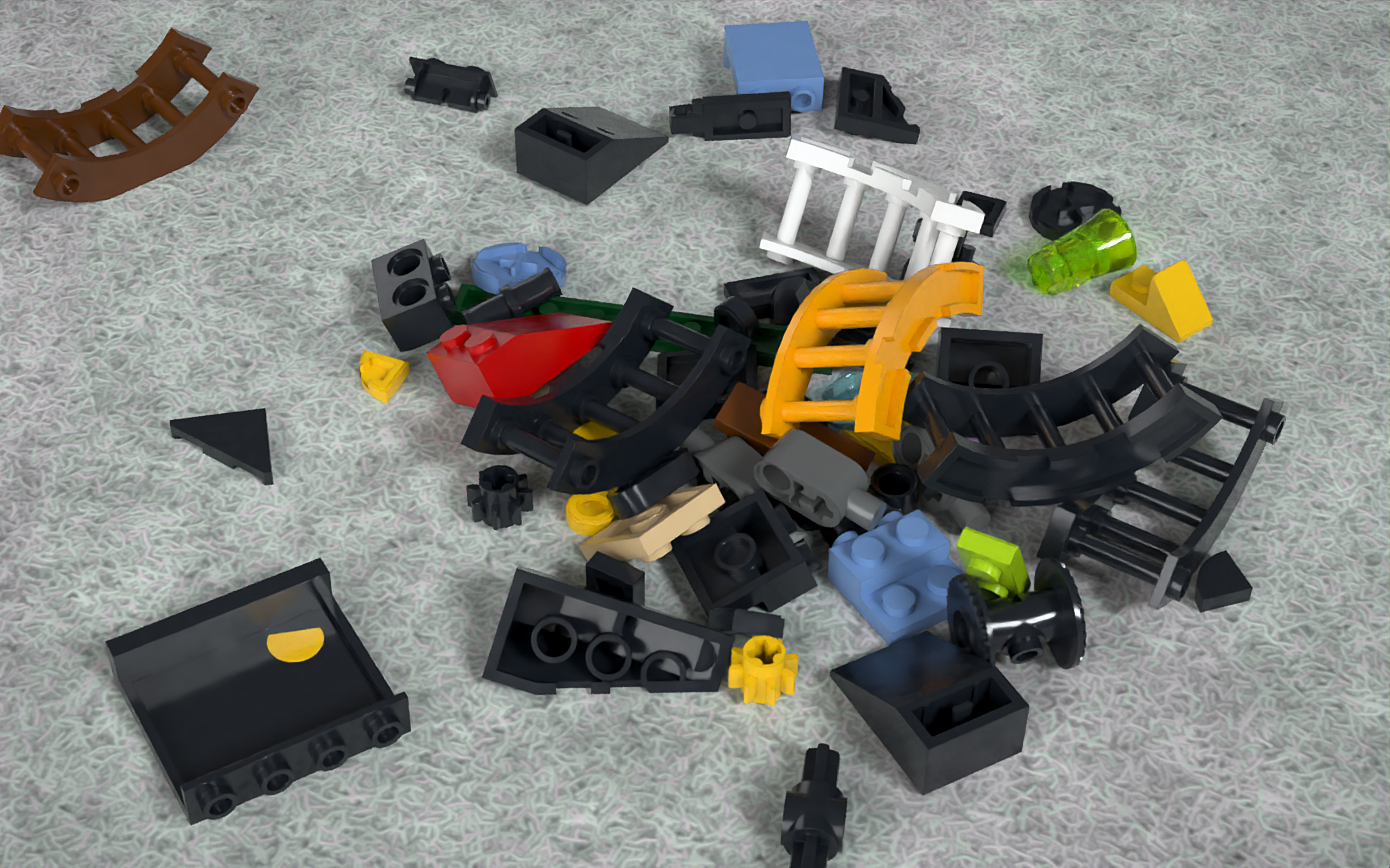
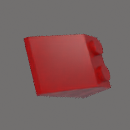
M558 312L458 325L445 331L439 338L440 343L426 352L451 400L456 404L476 408L482 395L494 398L531 396L596 347L613 322Z

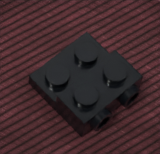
M762 488L710 517V523L702 529L689 535H679L670 542L673 547L672 552L708 619L709 611L714 610V608L748 610L762 601L771 613L818 586L811 574L813 570L820 567L804 538L796 543L793 542L790 535L798 531L787 509L782 502L772 507Z

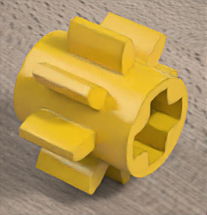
M764 635L752 636L745 643L743 649L740 647L732 648L731 666H729L728 686L735 689L741 687L744 694V703L746 704L752 701L759 704L768 703L770 707L775 706V701L783 693L787 695H794L799 656L794 653L786 654L783 640L780 638L776 639Z

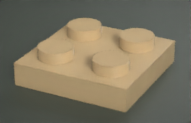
M716 483L678 489L652 507L631 518L617 519L579 545L587 562L599 551L619 561L630 562L633 559L641 558L643 563H649L669 553L673 548L670 542L680 534L682 536L692 534L709 524L711 520L708 514L723 505L725 500Z

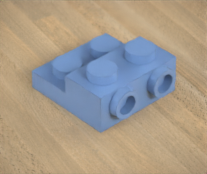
M919 509L904 516L899 511L890 512L879 521L876 528L862 535H858L855 531L845 532L835 540L832 548L829 549L827 578L889 646L947 620L946 596L949 582L956 575L964 573L949 558L950 541Z

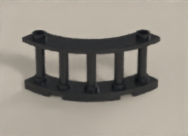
M633 287L614 323L599 342L603 351L588 367L580 364L577 365L564 377L549 386V393L541 397L533 398L525 395L513 398H494L482 395L461 444L476 452L490 455L523 454L553 469L554 471L547 488L555 492L582 495L608 491L626 484L659 459L673 452L686 440L716 404L733 375L739 373L743 368L747 358V349L752 339L718 324L712 338L670 321L668 318L674 308L673 305ZM660 338L701 356L681 386L639 368L656 340ZM629 386L665 402L642 422L607 406L622 388H628ZM593 421L618 434L608 438L587 440L573 432L583 424Z
M1139 324L1126 338L1091 363L1063 376L1033 385L999 389L974 388L939 379L922 370L908 386L902 420L926 429L935 447L933 453L916 470L922 484L946 495L970 502L982 503L984 498L1009 500L1012 507H1029L1076 501L1128 484L1137 479L1134 472L1152 464L1161 457L1167 463L1183 453L1208 433L1223 417L1214 404L1179 382L1173 386L1163 368L1179 353V350L1164 338ZM1146 383L1157 402L1130 421L1123 423L1112 404ZM1093 414L1104 433L1088 440L1067 445L1057 427ZM1036 433L1044 449H1006L1001 437ZM965 437H974V438H977L978 441H979V443H978V442H975V441H972V440H969V439H967V438H965Z
M1174 359L1163 368L1173 386L1179 382L1214 404L1222 415L1223 420L1250 430L1234 465L1191 447L1169 461L1224 483L1209 510L1146 485L1136 479L1102 494L1076 501H1066L1063 504L1057 505L1036 555L1040 559L1052 557L1065 562L1072 556L1078 558L1082 554L1150 583L1155 588L1148 606L1157 610L1166 606L1172 600L1177 602L1182 600L1193 574L1232 515L1266 444L1274 445L1277 442L1286 421V415L1280 414L1284 404L1283 401L1275 398H1264L1259 411L1189 384L1188 377L1183 376L1187 364ZM1144 383L1128 416V421L1157 402L1146 383ZM1130 500L1196 529L1180 546L1112 517L1111 509L1117 501L1126 504ZM1104 536L1165 563L1162 565L1101 538Z

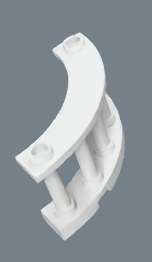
M792 133L786 157L794 160L793 167L797 168L778 234L774 235L763 231L759 248L768 250L766 256L773 260L793 264L794 259L833 274L858 268L876 269L887 273L906 210L915 206L920 210L919 216L923 220L904 280H908L915 273L930 265L951 262L959 237H965L966 230L979 234L985 214L970 201L963 200L962 206L955 205L954 202L957 194L923 178L879 161H873L871 169L853 163L855 158L850 157V151ZM821 169L845 176L843 183L847 185L827 252L795 241L815 174H820ZM872 186L886 192L885 200L889 203L869 268L844 258L864 192L870 191ZM887 276V281H895ZM942 317L936 320L937 326L949 327L950 317Z

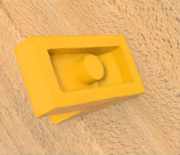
M1180 260L1158 273L1146 265H1142L1111 282L1109 291L1111 297L1178 343L1212 325L1213 318L1189 264L1185 260Z

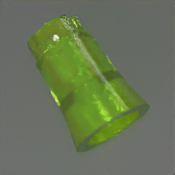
M1103 208L1080 226L1042 247L1041 251L1032 254L1028 259L1027 268L1031 274L1033 285L1043 294L1055 296L1062 291L1069 292L1084 283L1104 275L1131 268L1137 259V246L1133 233L1125 220L1115 211Z

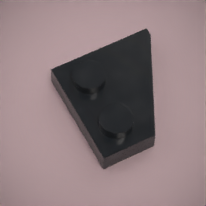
M842 67L838 80L834 129L845 131L850 135H863L901 144H917L920 128L917 124L909 125L903 117L906 107L899 97L892 93V87L885 76Z

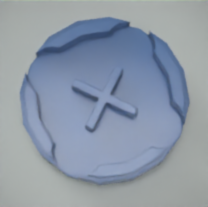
M518 242L502 243L486 247L477 253V259L472 260L471 278L477 287L488 293L498 295L500 294L499 288L508 284L511 288L549 267L561 288L565 285L567 262L561 254L545 246H539L538 253L527 251V244Z

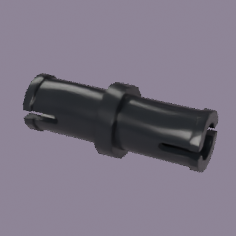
M547 267L543 269L544 271L511 288L508 284L499 288L500 294L461 313L467 325L525 317L524 313L563 294L553 273Z

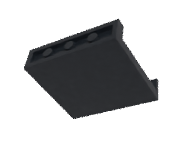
M321 557L105 641L114 680L191 826L205 819L216 820L223 818L240 804L264 794H279L296 780L320 770L331 771L337 769L348 758L373 747H388L398 741L402 735L411 732L408 696L405 691L396 695L392 692L333 597L330 572ZM321 628L323 631L324 643L319 652L301 662L279 660L269 652L267 647L268 635Z

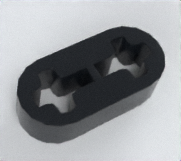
M681 448L665 455L626 484L613 488L606 497L618 520L628 519L652 507L691 481L700 473V470L689 449Z

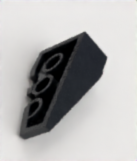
M519 565L515 571L482 678L535 695H556V688H591V694H610V688L645 687L649 693L718 692L735 636Z

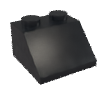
M941 327L938 332L935 377L954 384L989 389L1015 388L1040 383L1043 334Z

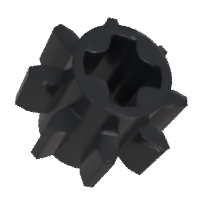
M494 465L483 471L481 470L479 471V485L471 484L466 487L467 503L469 507H472L473 521L475 523L483 521L486 525L493 527L494 530L508 528L514 524L522 525L521 511L529 512L534 509L533 490L528 488L527 475H518L516 470L509 466Z

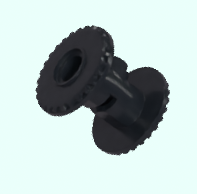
M1052 557L1041 559L1035 571L1034 591L1015 594L1012 602L1005 596L984 600L977 583L968 574L956 575L949 582L946 610L952 644L993 665L996 663V652H1002L1003 655L1009 656L1011 663L1014 664L1035 660L1044 652L1043 643H1047L1057 665L1063 669L1075 668L1083 661L1087 635L1082 601L1073 576H1071L1069 569L1065 567V564L1060 559Z

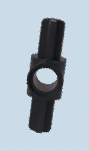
M819 743L817 748H809L806 751L802 780L791 791H786L780 845L784 846L787 853L791 855L789 868H827L828 861L833 859L837 853H842L848 797H844L841 790L837 788L840 754L829 749L830 746L826 743Z

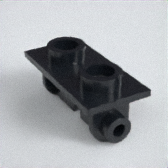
M411 56L409 58L415 76L414 78H407L404 92L406 95H411V99L414 101L441 105L445 93L448 92L450 93L447 100L448 107L477 113L479 109L486 111L489 108L490 97H498L490 72L479 67H461L446 64L436 58L421 59Z

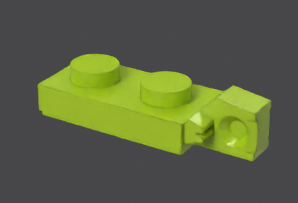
M968 527L963 529L956 548L966 573L977 583L985 600L1005 596L1012 602L1015 594L1029 591L1031 581L1018 545Z

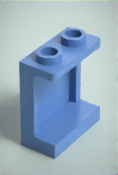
M808 21L724 25V63L726 68H731L736 94L789 91L791 96V112L822 111L824 75Z

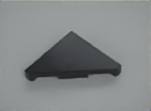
M265 408L170 420L172 438H183L201 447L203 454L232 469L238 466L261 478L265 486L274 485Z

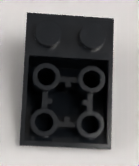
M599 106L542 108L514 129L517 173L585 205L590 204L669 142L668 136Z
M927 630L830 670V677L922 796L1022 752L1030 705L995 665Z

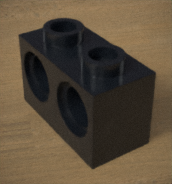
M425 239L371 260L381 320L400 352L411 351L438 340L445 331L454 327L451 312L458 310L451 288L445 283L451 280L450 271L442 254L439 253L433 256Z

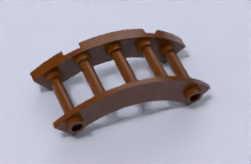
M170 28L154 53L135 71L138 77L119 92L113 88L98 97L81 103V109L65 113H59L56 109L27 110L4 105L0 112V154L10 157L28 158L43 173L33 191L37 197L77 203L108 200L196 161L213 147L236 123L240 116L246 112L259 87L254 83L226 72H222L220 77H218L203 64L212 47L202 39ZM193 78L209 93L186 116L170 101ZM155 114H159L173 127L149 143H145L132 131ZM110 139H116L127 151L97 157L88 148Z

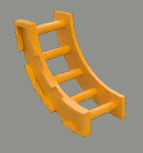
M973 262L939 263L918 271L908 280L887 281V273L876 269L858 268L840 271L826 278L804 299L783 336L771 372L767 395L760 406L761 434L780 439L787 430L799 429L800 422L854 421V432L879 441H900L904 403L911 375L905 369L911 352L922 351L927 340L938 327L936 320L954 315L962 317L982 316L985 267ZM877 327L873 339H869L865 345L827 346L841 329ZM864 366L859 394L854 399L804 401L814 368Z

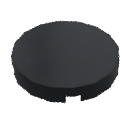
M1075 181L1063 182L1062 188H1055L1051 190L1052 185H1049L1039 190L1032 198L1029 212L1032 227L1041 236L1057 244L1072 247L1096 246L1109 241L1118 232L1122 214L1120 206L1113 204L1114 197L1107 191L1092 184Z

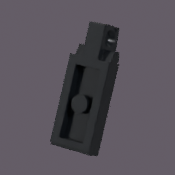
M790 92L705 96L692 99V104L669 106L671 133H693V137L704 138V141L789 138L791 136Z

